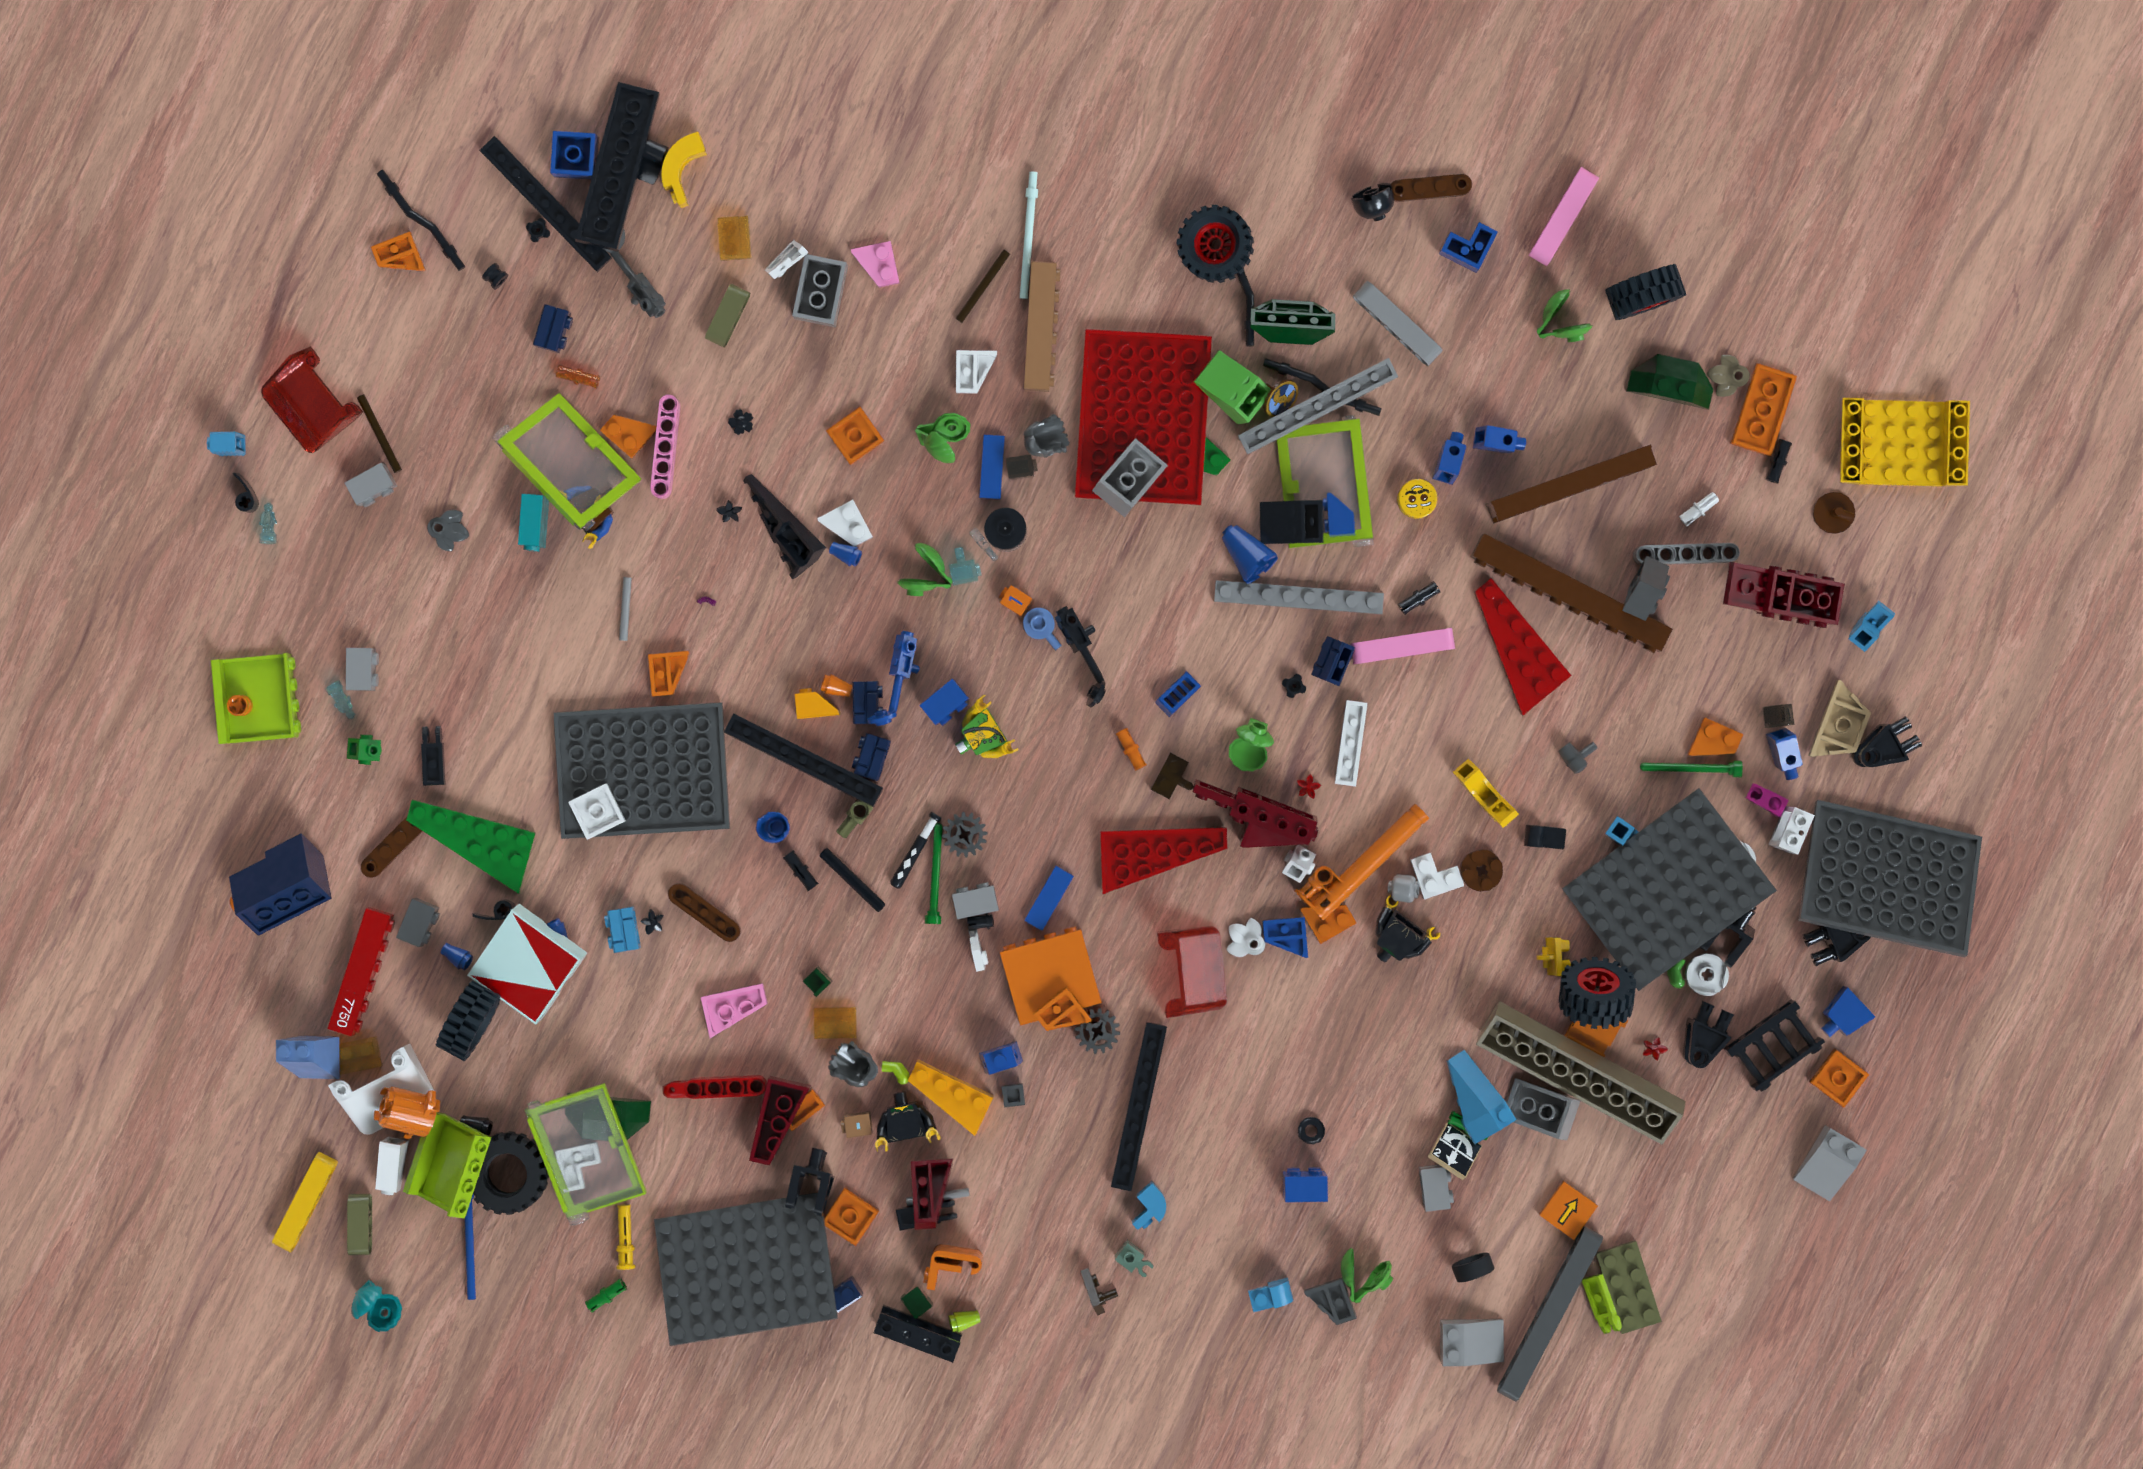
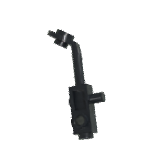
M1065 606L1056 611L1058 616L1054 618L1059 629L1063 632L1067 644L1074 653L1080 651L1097 682L1091 686L1087 694L1086 705L1091 708L1095 704L1100 703L1106 692L1102 673L1087 646L1092 644L1088 636L1095 633V628L1093 625L1083 628L1073 608L1068 609Z

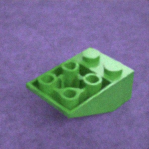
M1220 350L1194 381L1236 424L1249 423L1264 404L1271 390L1258 376Z

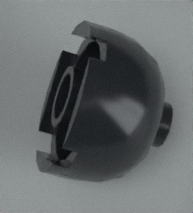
M1390 183L1377 184L1378 188L1372 189L1370 186L1355 193L1351 201L1356 212L1361 217L1373 219L1374 221L1386 218L1385 214L1394 205V194Z

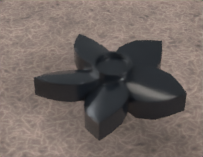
M728 500L726 506L717 508V512L723 515V522L729 521L730 517L739 522L737 513L742 510V507H733L732 502Z
M652 909L649 910L648 918L641 920L646 925V934L649 935L654 930L662 931V926L658 922L662 920L664 915L658 914L655 916Z

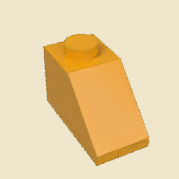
M812 688L799 689V693L795 694L797 719L840 715V710L818 692H812Z

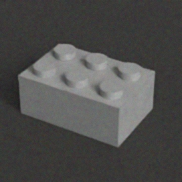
M809 254L804 256L792 315L794 319L836 328L848 269L847 262Z

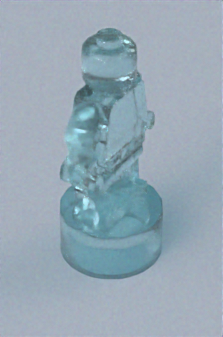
M267 503L264 505L265 512L260 517L259 525H262V533L259 534V543L276 544L277 534L274 532V524L277 523V520H275V513L272 511L273 505Z
M337 680L324 689L336 702L334 707H337L339 712L346 713L347 718L352 720L355 718V713L351 710L353 708L350 700L351 697H346L342 691L343 685Z

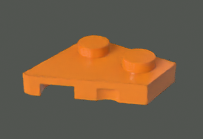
M410 231L371 246L377 265L380 268L426 271Z
M613 415L600 431L633 459L655 434L657 426Z
M689 651L648 654L652 697L674 695L688 660Z
M1704 717L1687 755L1735 754L1744 734Z
M1068 988L1034 1013V1016L1046 1031L1092 1021Z

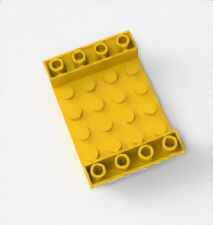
M1842 398L1840 483L1932 487L1968 486L1970 401L1948 400L1945 402Z

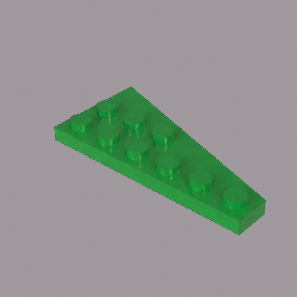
M412 799L406 821L519 894L535 832Z

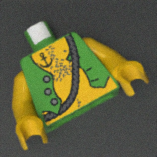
M982 695L967 710L962 721L963 729H961V732L965 738L955 744L958 751L962 755L968 750L973 749L976 755H980L983 758H999L1017 752L1018 748L1014 750L1011 747V743L1015 742V740L1007 741L987 709L992 702L990 701L988 704H985L983 698L986 695Z

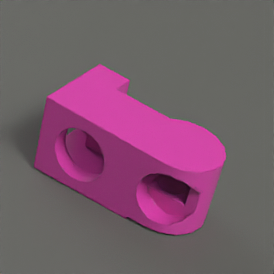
M1754 783L1745 797L1748 801L1776 817L1782 815L1789 801Z

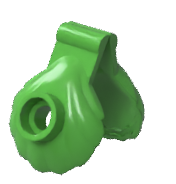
M1570 289L1559 291L1548 300L1543 311L1544 324L1537 329V334L1540 338L1552 335L1558 338H1567L1568 343L1584 340V334L1592 328L1593 325L1588 323L1542 333L1568 299Z
M944 413L934 423L918 425L915 432L920 444L925 446L928 453L936 460L949 464L955 462L956 459L955 453L947 441L958 442L965 439L970 433L971 425L962 415Z
M916 543L914 545L916 551L946 583L922 579H899L897 581L898 585L906 589V595L923 596L924 591H929L936 587L950 588L952 579L944 573L945 565L940 554L927 544Z
M1250 718L1248 724L1236 729L1240 738L1235 739L1229 745V758L1232 760L1233 765L1241 771L1252 772L1260 769L1267 761L1265 747L1274 744V739L1267 731V723Z
M1352 1248L1347 1250L1341 1261V1274L1344 1283L1351 1288L1350 1300L1352 1302L1359 1303L1367 1293L1376 1291L1379 1288L1385 1290L1391 1284L1393 1277L1390 1275L1392 1269L1390 1261H1383L1376 1266L1365 1284L1355 1293L1354 1250Z

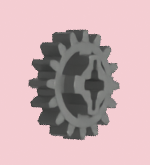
M962 812L961 817L954 814V821L951 819L947 820L950 824L949 827L943 826L947 834H943L942 838H947L948 840L944 845L951 846L950 853L956 850V856L958 857L961 852L964 853L965 858L968 857V852L976 855L975 849L982 850L983 848L980 844L987 842V840L983 839V836L987 835L988 832L982 830L986 824L980 825L978 822L981 818L973 819V813L969 817H966L965 812ZM963 820L970 821L974 823L975 826H965ZM956 824V835L951 837V830ZM960 825L965 831H970L971 834L968 836V841L965 838L961 839L959 837L962 833ZM979 832V839L974 845L972 841L973 836ZM958 842L963 843L967 849L959 848L955 844Z
M1091 1008L1090 1018L1100 1017L1099 1020L1093 1023H1082L1080 1026L1075 1027L1076 1031H1080L1075 1037L1076 1039H1082L1079 1043L1080 1046L1087 1045V1052L1090 1048H1093L1094 1054L1097 1053L1098 1049L1105 1053V1047L1112 1049L1111 1042H1118L1115 1035H1120V1031L1115 1030V1028L1120 1025L1113 1022L1116 1018L1115 1015L1108 1016L1109 1010L1102 1013L1101 1008H1098V1011L1094 1013V1010ZM1107 1021L1111 1025L1112 1033L1106 1031L1105 1025ZM1101 1022H1103L1101 1025V1031L1103 1033H1098L1097 1036L1094 1037V1030H1092V1028H1097L1098 1026H1100ZM1083 1028L1089 1031L1090 1037L1088 1041L1084 1036ZM1098 1040H1107L1103 1044L1095 1045L1096 1041Z

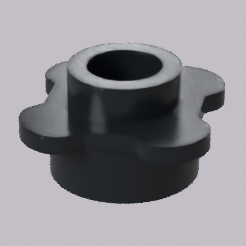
M539 218L532 223L529 222L526 225V229L531 235L530 239L533 242H538L539 239L550 236V231L546 228V221L543 218Z
M1295 674L1290 679L1285 678L1282 681V685L1287 690L1286 695L1289 698H1294L1296 694H1303L1306 691V686L1303 685L1302 677L1299 674Z

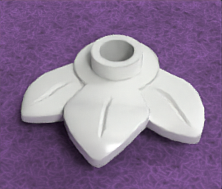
M1250 918L1246 926L1242 924L1230 925L1229 934L1233 942L1227 947V951L1236 957H1244L1247 954H1261L1265 949V941L1261 937L1262 927L1259 922ZM1252 941H1257L1258 946L1256 948L1251 947Z

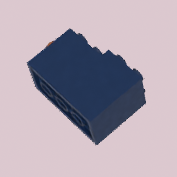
M302 833L265 851V859L229 876L232 897H230L229 901L235 915L258 936L332 899L324 855Z

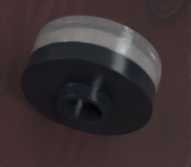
M999 508L993 511L987 517L984 525V532L988 542L999 551H1014L1022 546L1027 537L1028 529L1023 516L1012 508Z

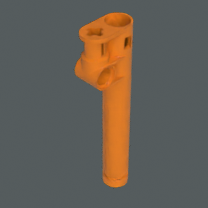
M1414 804L1408 812L1406 811L1339 877L1329 867L1321 866L1308 878V882L1300 890L1295 889L1294 892L1324 921L1400 848L1422 824L1427 822L1429 817L1419 806ZM1321 871H1327L1330 874V878L1328 881L1322 882L1318 879V874ZM1327 900L1330 904L1324 909L1321 904Z

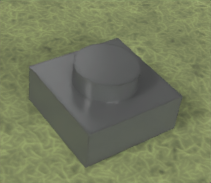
M1023 1083L1002 1086L1004 1108L1025 1105Z

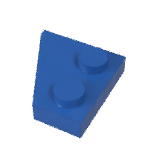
M1305 917L1262 920L1264 941L1266 943L1308 958Z

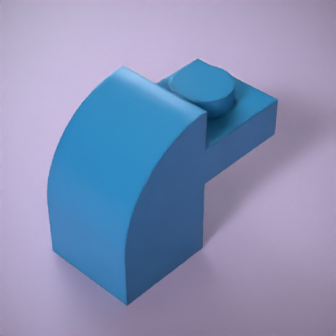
M1878 600L1858 620L1851 630L1848 639L1865 652L1879 638L1880 631L1892 620L1895 613Z
M1617 816L1605 835L1620 846H1623L1627 840L1639 831Z
M1151 1181L1136 1194L1140 1202L1146 1207L1144 1211L1132 1220V1224L1137 1230L1141 1227L1143 1229L1148 1227L1153 1222L1151 1219L1153 1216L1160 1222L1166 1212L1164 1194Z
M1288 1277L1268 1282V1286L1248 1290L1253 1312L1273 1307L1274 1309L1294 1301Z

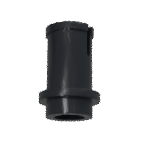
M986 913L983 916L967 917L968 930L987 928L989 930L990 927H994L993 914L989 915Z

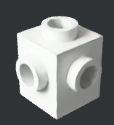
M1297 845L1294 851L1289 850L1285 856L1284 861L1287 863L1282 873L1301 883L1305 875H1310L1316 865L1313 863L1316 854Z

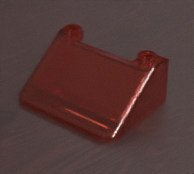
M311 346L288 356L261 389L264 400L308 453L318 451L363 413L362 409L354 402H349L342 406L317 375L314 369L320 363V358Z
M1213 926L1157 931L1160 947L1165 950H1176L1181 998H1174L1167 1002L1165 1006L1166 1018L1222 1009L1227 1003L1221 936L1218 929Z

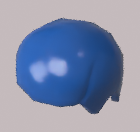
M767 812L757 820L756 831L758 836L765 842L778 843L789 834L790 824L787 817L780 812Z

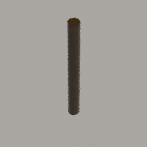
M1003 249L955 318L956 320L963 323L1008 259L1010 253Z
M365 395L358 396L357 400L393 472H400L402 469Z

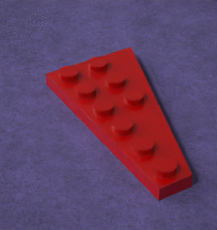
M1490 578L1474 593L1523 716L1572 675L1493 579Z
M1227 827L1100 831L1102 895L1228 849Z

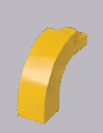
M699 132L689 134L678 140L669 149L663 161V187L666 191L674 190L670 192L674 204L678 203L680 208L689 206L681 183L684 167L690 161L707 155Z
M1469 758L1453 771V774L1475 801L1502 828L1519 815Z

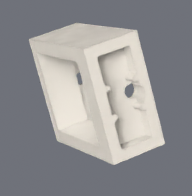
M1786 806L1768 845L1784 852L1798 855L1815 815L1796 807ZM1800 830L1803 831V835H1799Z

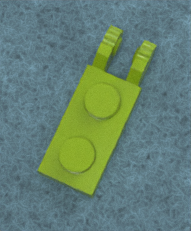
M1603 1274L1582 1279L1593 1314L1604 1334L1610 1333L1611 1328L1615 1332L1621 1331V1320L1617 1315Z

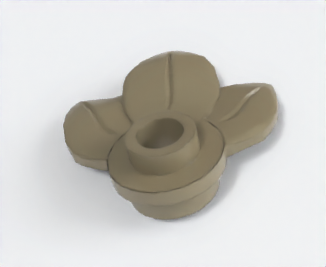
M1722 355L1721 365L1714 366L1707 372V376L1713 382L1719 384L1716 395L1720 397L1733 395L1738 387L1746 385L1750 379L1748 369L1741 366L1737 358L1732 355ZM1741 372L1743 374L1742 379L1737 380L1735 374Z

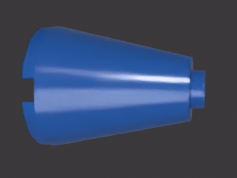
M1230 525L1222 532V540L1241 577L1247 584L1260 578L1259 574L1263 571L1266 573L1277 561L1278 555L1238 525L1234 527Z

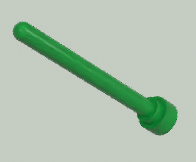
M1733 761L1728 763V765L1641 763L1640 769L1642 771L1728 773L1732 777L1741 778L1743 763L1742 761Z
M936 823L934 826L930 907L927 915H925V924H941L942 918L940 912H938L943 828L940 823Z

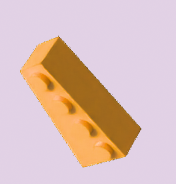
M917 1060L908 1079V1082L974 1136L976 1135L994 1095L920 1060Z

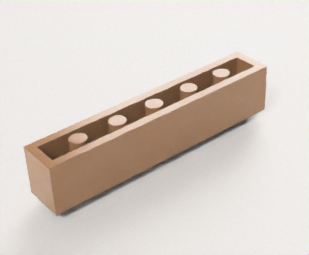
M1031 262L1024 390L1049 392V388L1054 387V374H1050L1051 366H1055L1056 353H1052V345H1056L1057 332H1053V323L1057 324L1058 311H1054V302L1059 303V290H1055L1056 281L1060 282L1061 269H1056L1057 263Z

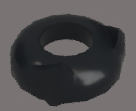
M1308 1117L1300 1122L1298 1137L1307 1144L1321 1142L1325 1135V1127L1319 1119ZM1308 1125L1316 1127L1317 1134L1314 1137L1306 1135L1305 1128Z

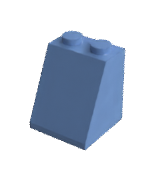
M297 1036L276 1040V1062L299 1078L340 1079L339 1037Z

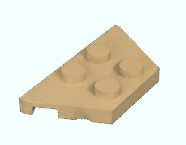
M1837 680L1808 754L1810 757L1857 752L1871 712L1859 702V699L1847 689L1841 680Z

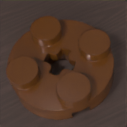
M1480 849L1470 852L1463 858L1460 865V873L1464 883L1469 888L1480 892L1490 891L1499 884L1503 875V865L1496 854ZM1484 864L1487 873L1486 875L1478 876L1476 867H1481Z

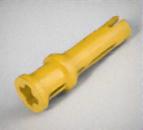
M630 1204L617 1205L619 1245L616 1247L618 1252V1265L616 1269L619 1270L635 1268V1264H633V1251L635 1247L631 1242ZM624 1217H625V1231H626V1234H625V1235H624Z

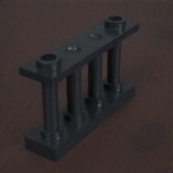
M1791 999L1723 1048L1728 1056L1739 1057L1756 1081L1751 1085V1088L1755 1091L1760 1090L1762 1092L1771 1086L1770 1082L1808 1054L1817 1053L1822 1049L1821 1045L1825 1043L1824 1039L1820 1037L1814 1040L1798 1018L1797 1010L1800 1009V1006L1795 1000ZM1784 1019L1791 1021L1807 1043L1798 1052L1780 1029L1781 1025L1779 1023ZM1768 1031L1770 1033L1773 1032L1790 1056L1781 1064L1762 1040V1035ZM1751 1043L1757 1046L1773 1068L1764 1077L1746 1054L1745 1048Z
M886 1305L882 1307L873 1332L952 1363L954 1362L962 1337L961 1333L952 1332L951 1329L919 1317L915 1319L913 1315Z

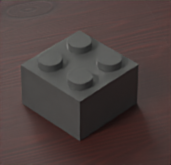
M1646 556L1628 587L1622 611L1645 621L1649 614L1653 615L1658 606V599L1662 600L1667 591L1665 587L1670 579V576L1667 575L1669 566Z

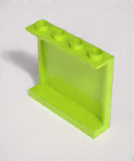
M291 653L211 660L218 744L299 737V733H301V722L297 720L299 701L295 699V691H297L298 686L296 678L293 677V670H295L296 664ZM234 695L248 696L253 703L252 711L245 716L232 715L227 709L229 698Z
M436 1112L431 1131L427 1136L420 1137L403 1192L410 1195H418L448 1212L447 1216L465 1219L491 1137L446 1114Z

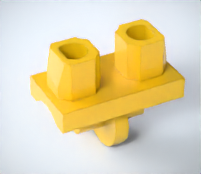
M1545 937L1546 947H1542V955H1536V960H1543V968H1547V975L1561 976L1567 965L1571 966L1569 960H1562V952L1569 951L1570 942L1558 937Z

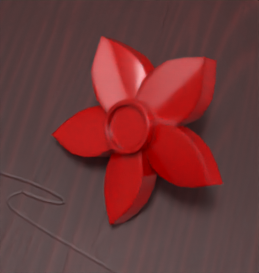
M1311 774L1306 778V782L1304 780H1297L1298 785L1302 787L1299 791V796L1308 794L1309 797L1314 799V790L1322 786L1319 783H1313Z
M1659 1037L1654 1039L1653 1044L1644 1040V1045L1647 1049L1644 1050L1643 1056L1652 1054V1057L1658 1061L1660 1054L1667 1052L1668 1048L1660 1045Z

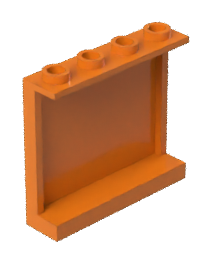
M1076 926L1064 929L1065 933L1056 935V932L1045 934L1042 940L1036 941V938L1024 940V945L1017 947L1015 943L1003 946L1004 950L1000 951L1020 1026L1038 1021L1034 1013L1066 988H1068L1083 1008L1102 1003L1082 930L1077 929Z

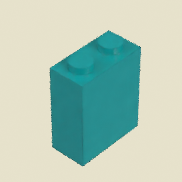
M522 494L518 545L524 546L523 550L540 552V548H546L549 500L543 495Z

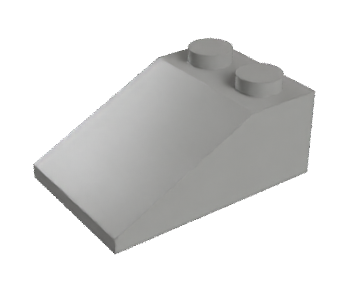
M1135 438L1092 491L1125 518L1168 465Z
M1515 1078L1507 1105L1517 1119L1514 1123L1560 1140L1568 1139L1580 1104L1578 1099Z
M1825 1125L1793 1180L1830 1201L1856 1169L1867 1150Z
M1503 1319L1440 1320V1362L1442 1366H1471L1504 1362Z

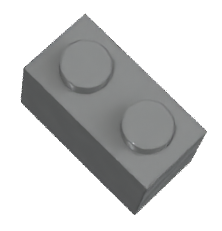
M379 463L345 482L356 505L364 507L375 503V498L381 495L386 497L394 492L393 488L397 487L395 480L384 463Z
M346 648V690L375 691V686L379 684V676L376 674L379 654L376 653L375 648Z
M989 882L977 884V889L969 890L968 886L956 889V893H953L952 897L957 919L999 911L994 885L989 886Z
M1440 1165L1419 1167L1424 1210L1428 1212L1451 1209L1450 1203H1454L1453 1192L1448 1188V1182H1451V1173Z

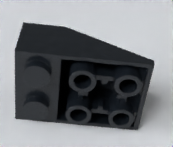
M1323 500L1260 502L1261 542L1263 544L1324 543Z

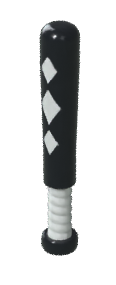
M930 812V819L921 834L917 836L890 881L893 887L900 889L903 886L927 843V838L937 821L940 822L941 817Z

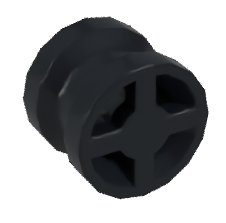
M497 263L492 264L482 275V279L489 281L494 290L499 288L508 278V274L505 271H501Z

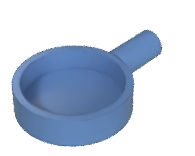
M1034 608L1027 612L1023 620V627L1031 638H1046L1055 651L1062 646L1052 634L1055 621L1053 615L1048 610Z

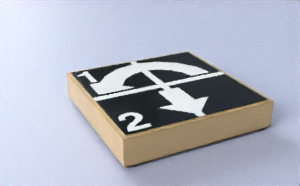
M1446 1123L1428 1157L1461 1180H1464L1482 1145L1479 1143L1474 1144L1469 1136L1451 1124Z

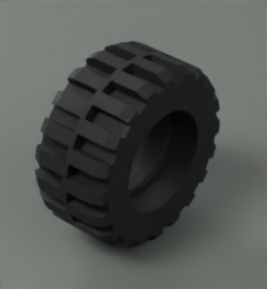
M512 1131L497 1133L494 1136H490L491 1140L473 1192L476 1197L474 1200L477 1204H483V1209L487 1211L493 1210L494 1214L506 1213V1215H512L515 1212L520 1213L542 1196L543 1191L548 1185L547 1179L549 1175L534 1139L530 1140L527 1138V1135L523 1133L516 1134ZM505 1153L518 1157L525 1165L527 1171L525 1184L519 1190L511 1193L503 1192L496 1188L489 1177L490 1163L495 1157Z

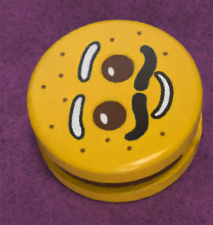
M1410 480L1398 492V507L1409 518H1424L1435 509L1438 499L1437 492L1433 485L1426 480Z

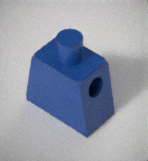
M1489 425L1481 426L1475 429L1473 449L1499 453H1512L1515 449L1524 451L1526 438L1517 437L1518 432L1515 430Z
M1452 432L1450 440L1444 442L1432 479L1453 485L1459 476L1466 450V445L1462 444L1464 437L1462 433Z
M1787 728L1767 733L1766 738L1775 766L1784 771L1786 780L1798 778L1796 767L1802 766L1803 763L1796 734Z
M1843 986L1823 1011V1014L1829 1021L1821 1029L1828 1037H1831L1838 1030L1843 1035L1848 1036L1874 1019L1875 1016L1848 987Z
M1017 1041L979 1053L984 1072L988 1075L1016 1067L1023 1062Z

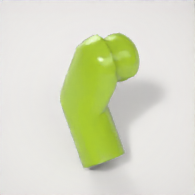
M882 1061V1072H893L899 1084L908 1083L910 1075L902 1063Z

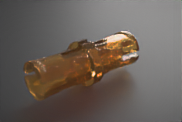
M561 364L558 365L557 370L564 371L565 374L556 372V378L573 381L576 385L580 383L595 389L598 388L599 383L592 382L591 379L600 381V375L583 372V369L580 368L576 370Z

